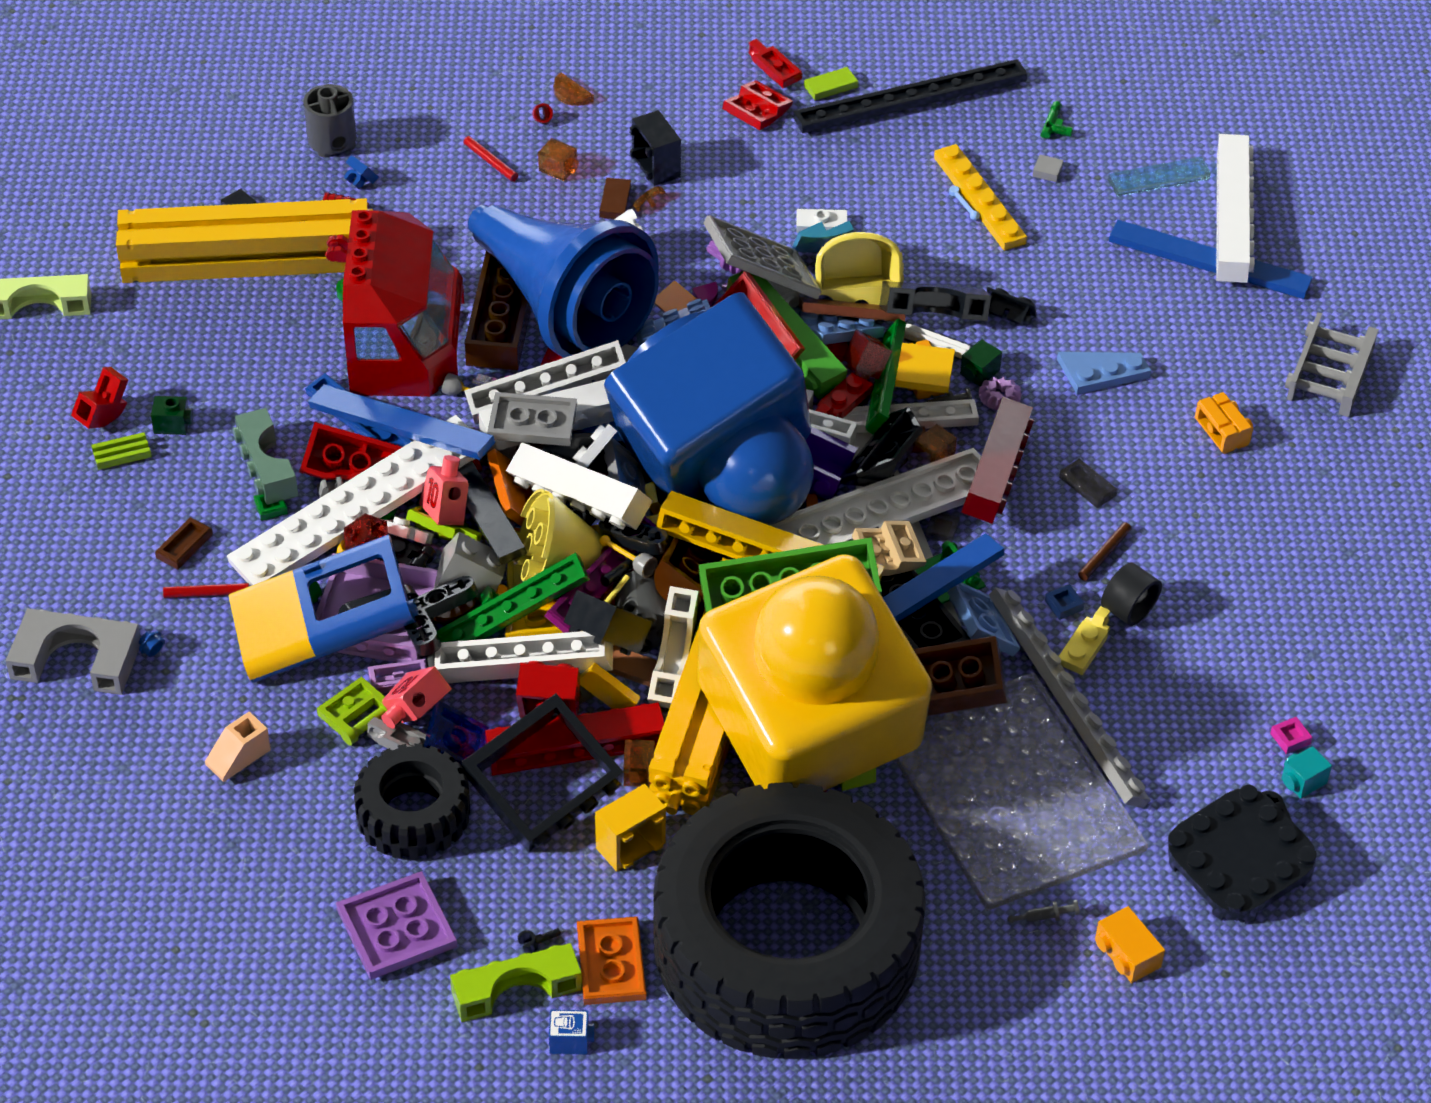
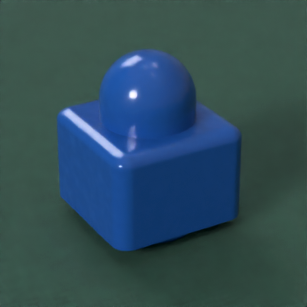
M743 292L730 295L707 311L686 315L663 327L646 340L626 363L615 369L606 378L604 387L618 435L649 479L655 483L659 493L665 500L669 493L674 491L708 504L712 503L716 507L767 525H773L787 519L806 500L812 487L814 464L811 451L806 442L811 433V420L804 373Z

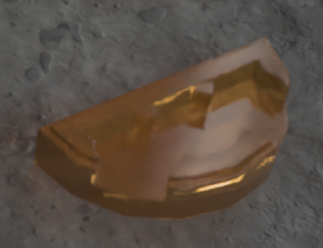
M562 72L555 77L553 91L559 101L574 106L587 105L594 102V95Z

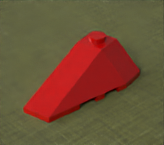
M314 422L299 473L324 480H336V477L350 480L401 449L402 446Z

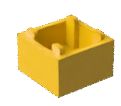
M646 784L639 786L595 812L596 849L616 872L623 868H629L633 865V862L653 850L658 851L666 843V807Z

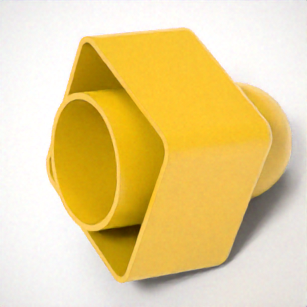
M847 554L837 555L711 609L704 614L699 624L698 683L755 786L761 785L764 789H767L770 783H792L793 788H798L799 783L822 786L823 791L908 754L916 750L922 743L932 690L931 679L864 565L856 557Z

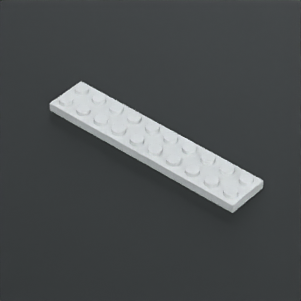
M456 415L446 420L447 422L469 428ZM414 440L228 554V561L250 586L300 568L340 544L342 540L348 539L420 494L424 487L428 469L431 466H442L444 456L452 455L460 458L459 468L473 461L474 458Z
M974 448L962 451L798 510L787 519L770 526L826 545L852 539L855 528H881L884 521H910L911 524L964 505L981 455Z

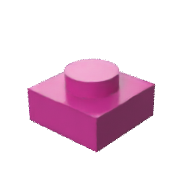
M1297 717L1272 726L1270 732L1285 754L1311 745L1313 738Z

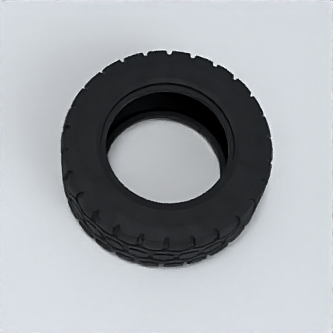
M770 783L767 789H764L761 785H756L738 790L737 796L733 793L724 795L712 801L709 808L704 806L688 819L686 825H682L668 844L659 862L654 883V955L660 978L674 1003L691 1022L695 1021L696 1026L715 1040L722 1037L723 1044L734 1049L746 1052L748 1048H751L753 1055L777 1058L779 1053H783L784 1059L809 1058L810 1052H814L816 1057L837 1052L841 1049V1044L846 1048L867 1038L870 1032L874 1033L882 1027L904 1002L909 989L914 983L919 965L918 961L920 960L926 906L922 873L909 845L892 823L884 816L879 818L878 812L862 801L858 800L853 803L852 796L833 789H829L826 793L823 792L822 786L799 783L798 788H793L792 783ZM794 881L819 887L836 896L854 914L859 927L842 944L822 954L805 958H779L756 952L738 942L724 929L717 915L731 899L751 887L768 882Z

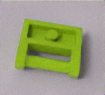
M360 677L317 708V714L341 735L346 744L351 746L358 741V737L368 730V722L373 717L382 720L381 716L387 711L382 703L385 696L363 677ZM373 705H376L378 707V709H376L371 714L366 716L353 727H350L348 725V723L353 721L355 718H357L359 715H361L366 710L371 708Z

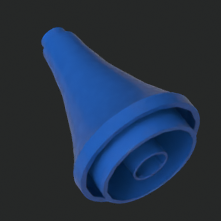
M480 205L471 213L468 220V228L473 233L475 241L489 252L510 274L530 304L545 344L556 354L565 358L617 340L620 347H623L639 332L646 322L657 297L659 260L654 242L640 228L622 220H608L592 224L543 221L515 213L499 205Z

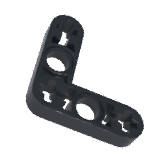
M459 577L413 598L419 615L415 616V623L405 626L404 629L419 655L428 656L434 654L442 645L430 619L461 606L477 596L478 589L472 577Z

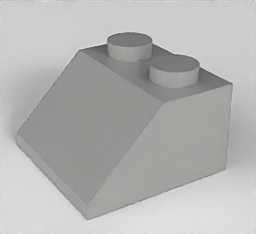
M458 532L442 550L434 589L459 577L470 576L474 579L477 586L478 594L476 597L479 598L482 605L481 592L487 586L494 591L497 590L503 579L506 564L501 565L491 547Z

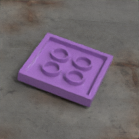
M422 871L336 902L340 918L370 980L457 948V940Z

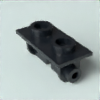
M987 287V293L991 295L990 314L1002 318L1005 310H1008L1009 313L1006 319L1022 326L1025 324L1030 325L1033 316H1037L1035 304L1030 299L1014 297L1001 288L993 289Z

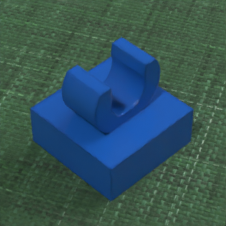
M352 155L345 162L352 169L345 173L344 178L349 183L356 178L353 185L358 189L364 186L365 179L374 184L379 177L368 166Z

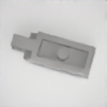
M373 717L368 722L367 737L383 747L394 750L398 749V745L406 744L407 747H412L415 744H424L425 748L433 746L441 749V754L447 752L448 745L401 722L394 729L389 728L382 720Z

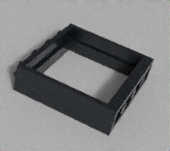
M557 694L551 696L462 761L464 774L467 776L468 781L528 852L535 847L545 846L551 840V835L559 829L561 831L567 830L575 822V817L582 812L585 814L591 812L598 805V800L606 794L608 796L615 794V790L622 786L624 773ZM556 717H559L607 774L530 830L482 772Z

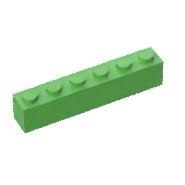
M744 271L728 278L727 290ZM751 274L805 348L795 361L804 373L806 389L814 391V395L818 399L825 397L846 378L847 369L766 279Z

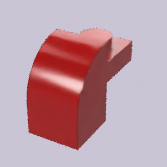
M103 367L95 391L79 392L71 416L88 429L107 426L122 414L127 405L122 396L128 379L112 367Z

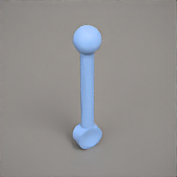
M951 186L949 194L956 196L970 213L972 220H978L980 217L979 212L974 211L960 195L959 187Z

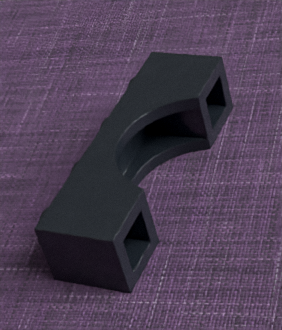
M883 281L879 306L886 313L912 315L917 312H933L961 319L988 321L991 295L984 289Z

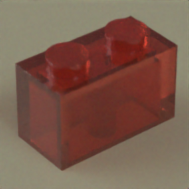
M856 329L843 359L849 363L848 368L855 371L854 374L866 380H869L871 376L879 380L892 350L879 339Z

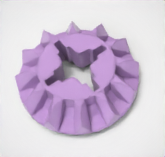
M992 376L990 381L984 380L982 386L979 387L981 402L991 409L998 410L1002 397L1017 402L1021 400V389L1019 385H1015L1014 379L1007 381L1004 376L1001 379ZM996 389H1000L1001 392H1005V395L1003 396V394H1001L1000 392H996Z

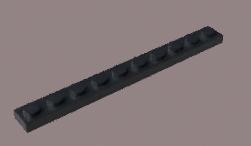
M1015 59L795 110L793 119L800 131L807 133L1027 81L1028 73L1020 61Z

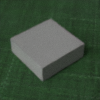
M1039 155L1032 177L1057 182L1064 160Z

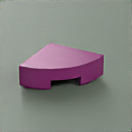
M717 282L692 288V295L702 301L707 299L711 307L718 296Z

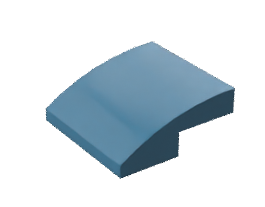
M850 221L826 230L823 223L820 222L799 231L792 248L796 249L797 252H819L825 243L832 238L852 233L854 229Z

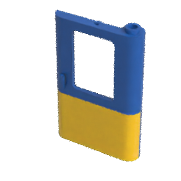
M389 534L229 594L243 664L252 683L416 622L415 616L419 615L414 599L408 600L394 546ZM383 558L391 587V593L388 596L327 619L317 620L309 586L313 582L374 559Z

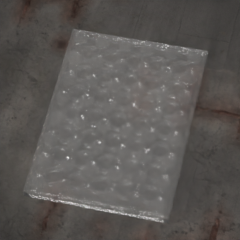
M1034 672L1005 682L1007 703L927 716L924 736L920 746L916 750L894 759L986 911L1146 852L1148 848L1147 841Z

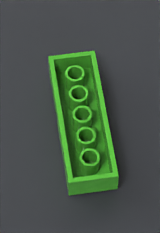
M872 538L700 564L699 577L705 612L842 554L854 556L862 562L882 595Z

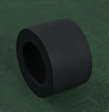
M1127 563L1115 573L1107 584L1102 595L1101 605L1128 625L1134 626L1142 621L1154 607L1160 596L1162 583L1135 563Z

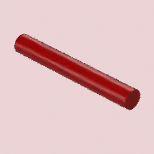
M467 136L464 139L463 143L511 182L517 180L518 174L471 136Z
M249 583L163 587V597L223 596L249 587Z

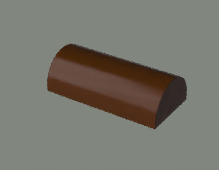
M673 537L670 546L656 568L654 574L655 587L666 601L670 586L699 591L701 603L703 595L699 577V565L722 561V558H727V556Z

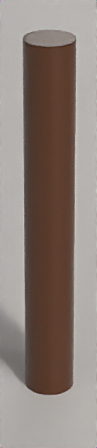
M1123 522L1080 570L1078 576L1081 580L1086 581L1132 530L1130 524Z

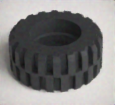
M406 744L398 745V749L391 750L388 748L381 752L380 757L374 756L367 762L368 767L364 766L358 774L359 779L355 782L354 802L360 833L365 836V840L369 845L373 847L376 845L377 851L385 855L388 852L392 853V857L402 859L405 856L410 857V860H419V856L426 855L429 858L435 856L438 850L442 852L451 847V841L457 842L463 835V831L469 823V815L471 814L469 783L467 776L464 774L463 767L457 761L455 762L453 756L447 752L441 754V749L433 746L425 748L424 744H415L412 747H407ZM407 792H424L437 798L432 805L418 811H400L388 805L393 798Z

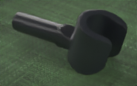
M557 928L535 935L532 931L525 930L519 933L518 941L519 944H524L522 947L525 953H534L538 949V944L560 936L561 931Z

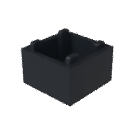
M657 110L632 118V126L630 127L632 149L630 150V157L643 170L646 179L656 186L680 178L681 139L662 113Z
M578 590L564 619V623L570 625V632H580L582 630L595 636L594 643L603 645L607 641L620 646V652L627 656L631 652L640 654L653 623L650 620Z

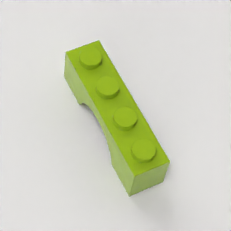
M571 943L554 945L546 950L534 953H523L515 958L493 961L485 966L463 969L450 975L451 992L461 1023L492 1015L493 1005L498 996L514 986H535L544 990L551 998L582 990V972Z

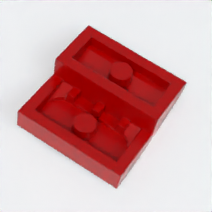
M754 80L742 85L739 95L724 100L722 109L761 130L780 118L792 106L793 101L761 82Z

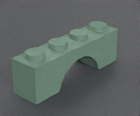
M263 408L236 415V427L232 428L236 444L241 443L239 448L243 460L249 461L247 462V469L250 477L256 478L254 479V485L257 494H263L267 505L279 502V500L298 497L296 475L289 459L273 458L265 454L276 445L274 425L267 409Z

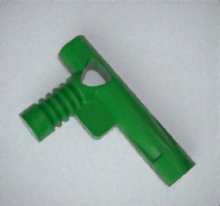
M1054 101L1040 134L1042 138L1049 139L1051 133L1072 137L1073 127H1064L1063 119L1057 118L1062 107L1059 101Z

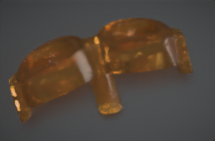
M656 186L641 195L633 203V206L639 212L640 206L647 200L653 208L656 204L652 198L659 194L664 195L666 192L661 186Z

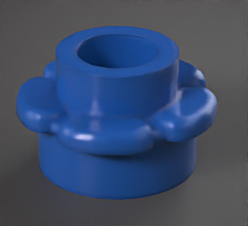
M147 631L138 642L140 644L139 651L148 657L156 655L165 644V640L161 637V632Z

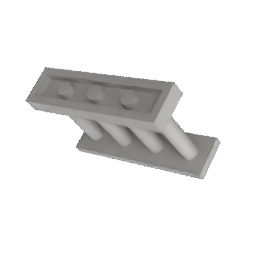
M1317 312L1314 322H1308L1305 336L1308 338L1294 374L1289 373L1285 383V388L1289 389L1287 400L1292 401L1296 389H1301L1336 399V402L1341 404L1338 414L1349 417L1373 353L1379 329L1368 326L1365 336L1360 335V337L1348 335L1320 327L1323 313ZM1316 337L1356 347L1359 353L1354 352L1352 355L1316 345L1314 342ZM1313 354L1349 364V367L1353 369L1352 371L1347 370L1345 372L1307 360L1309 355ZM1303 371L1341 381L1346 388L1336 389L1301 379Z

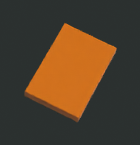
M494 448L487 453L501 509L508 518L522 526L525 517H521L520 514L527 500L534 492L530 486L526 490L513 483L514 477L506 472L511 460Z
M638 916L577 921L584 1005L646 1000Z

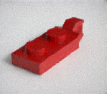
M758 39L749 42L748 53L753 62L779 86L785 88L802 80V71L774 46L766 48Z
M851 373L820 400L815 411L844 418L872 393L874 384Z

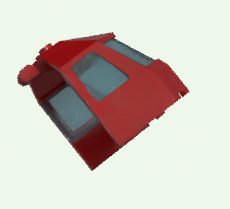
M352 210L349 238H346L344 235H331L327 240L329 248H327L325 257L330 262L345 263L343 331L349 389L351 393L361 396L430 397L439 391L438 387L443 384L448 373L458 376L457 348L461 304H464L463 277L459 270L449 263L434 241L433 230L407 212Z

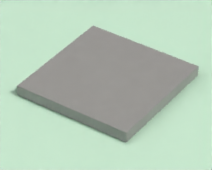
M707 215L704 225L726 264L812 298H819L822 291L796 249Z

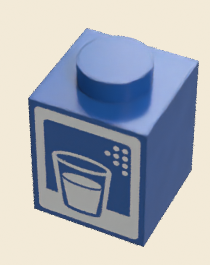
M550 1010L549 1054L588 1055V1042H594L595 1023H589L588 1010Z

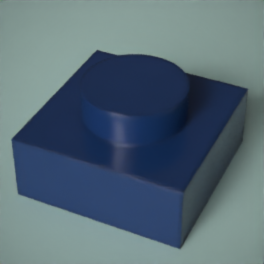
M1070 584L1045 594V602L1059 620L1084 610L1085 603Z

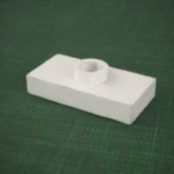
M797 209L796 233L820 222L823 223L826 230L847 222V210Z

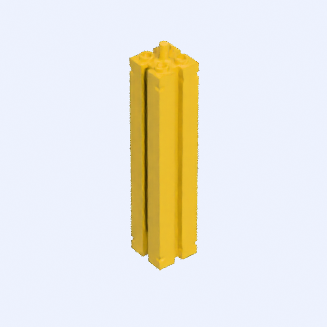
M361 198L355 201L340 199L135 209L134 211H129L128 209L118 210L116 249L118 260L120 261L122 283L345 272L344 262H330L325 257L327 248H329L327 240L331 235H344L346 238H349L352 210L373 209H368L367 198Z
M699 626L656 745L654 758L649 765V782L651 783L649 789L665 805L666 812L671 815L677 814L679 805L682 806L683 812L694 815L704 806L709 808V803L712 801L731 744L698 683Z

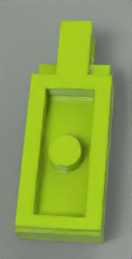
M421 506L409 509L406 519L414 522L416 527L437 532L438 536L442 539L452 540L458 532H461L479 542L481 540L482 533L468 528L469 524L464 523V526L437 525Z

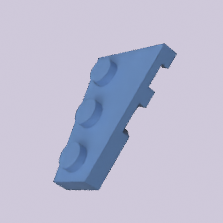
M1058 352L1057 360L1077 395L1148 379L1151 375V369L1141 353Z

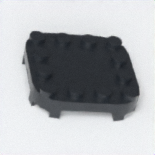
M1249 784L1224 794L1179 823L1168 835V856L1171 868L1174 872L1179 870L1212 906V914L1221 921L1223 918L1233 921L1244 920L1246 924L1256 920V913L1297 886L1301 885L1304 888L1311 881L1315 869L1317 853L1308 837L1267 795Z

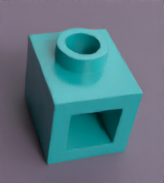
M1311 746L1299 754L1294 753L1286 759L1281 779L1285 786L1301 799L1328 783L1332 765Z

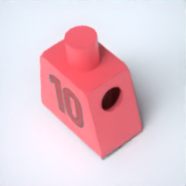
M452 455L444 456L442 466H431L428 469L419 505L437 525L464 526L469 484L468 480L458 471L460 458Z
M435 666L407 672L383 698L382 703L387 711L381 716L382 721L389 728L394 729L400 722L405 723L418 720L452 688Z

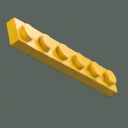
M954 144L935 150L934 159L952 183L959 187V192L971 208L979 212L980 220L1001 248L1006 251L1025 245L1027 242L1026 234L959 146Z

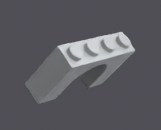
M27 608L6 658L9 677L13 680L38 683L47 659L56 649L71 643H85L99 650L90 671L94 691L122 695L139 651L140 644L138 642L141 638L139 625L128 621L121 622L100 617L93 618L71 613L64 614L43 609Z

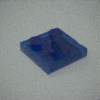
M439 701L433 707L424 747L430 748V746L439 748L441 749V754L447 752L454 757L455 762L457 761L462 766V761L485 745V730H488L489 727Z

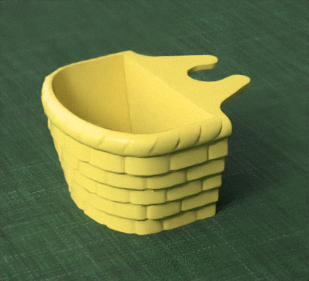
M868 232L843 234L826 242L817 254L815 276L816 283L822 291L820 295L829 296L835 301L856 302L858 300H865L869 304L880 305L883 281L904 282L903 255L896 243L882 235Z

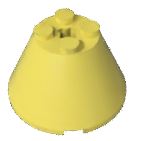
M544 489L536 490L527 500L520 514L521 517H525L520 532L515 531L525 546L527 554L507 563V587L512 589L575 552L581 557L587 570L601 556V551L604 548L599 542L601 534L551 492Z

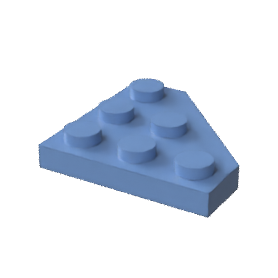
M791 307L825 345L884 336L885 327L875 323L874 319L805 313L799 308Z

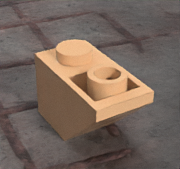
M247 712L225 727L205 760V765L225 782L271 751L268 728L251 712Z

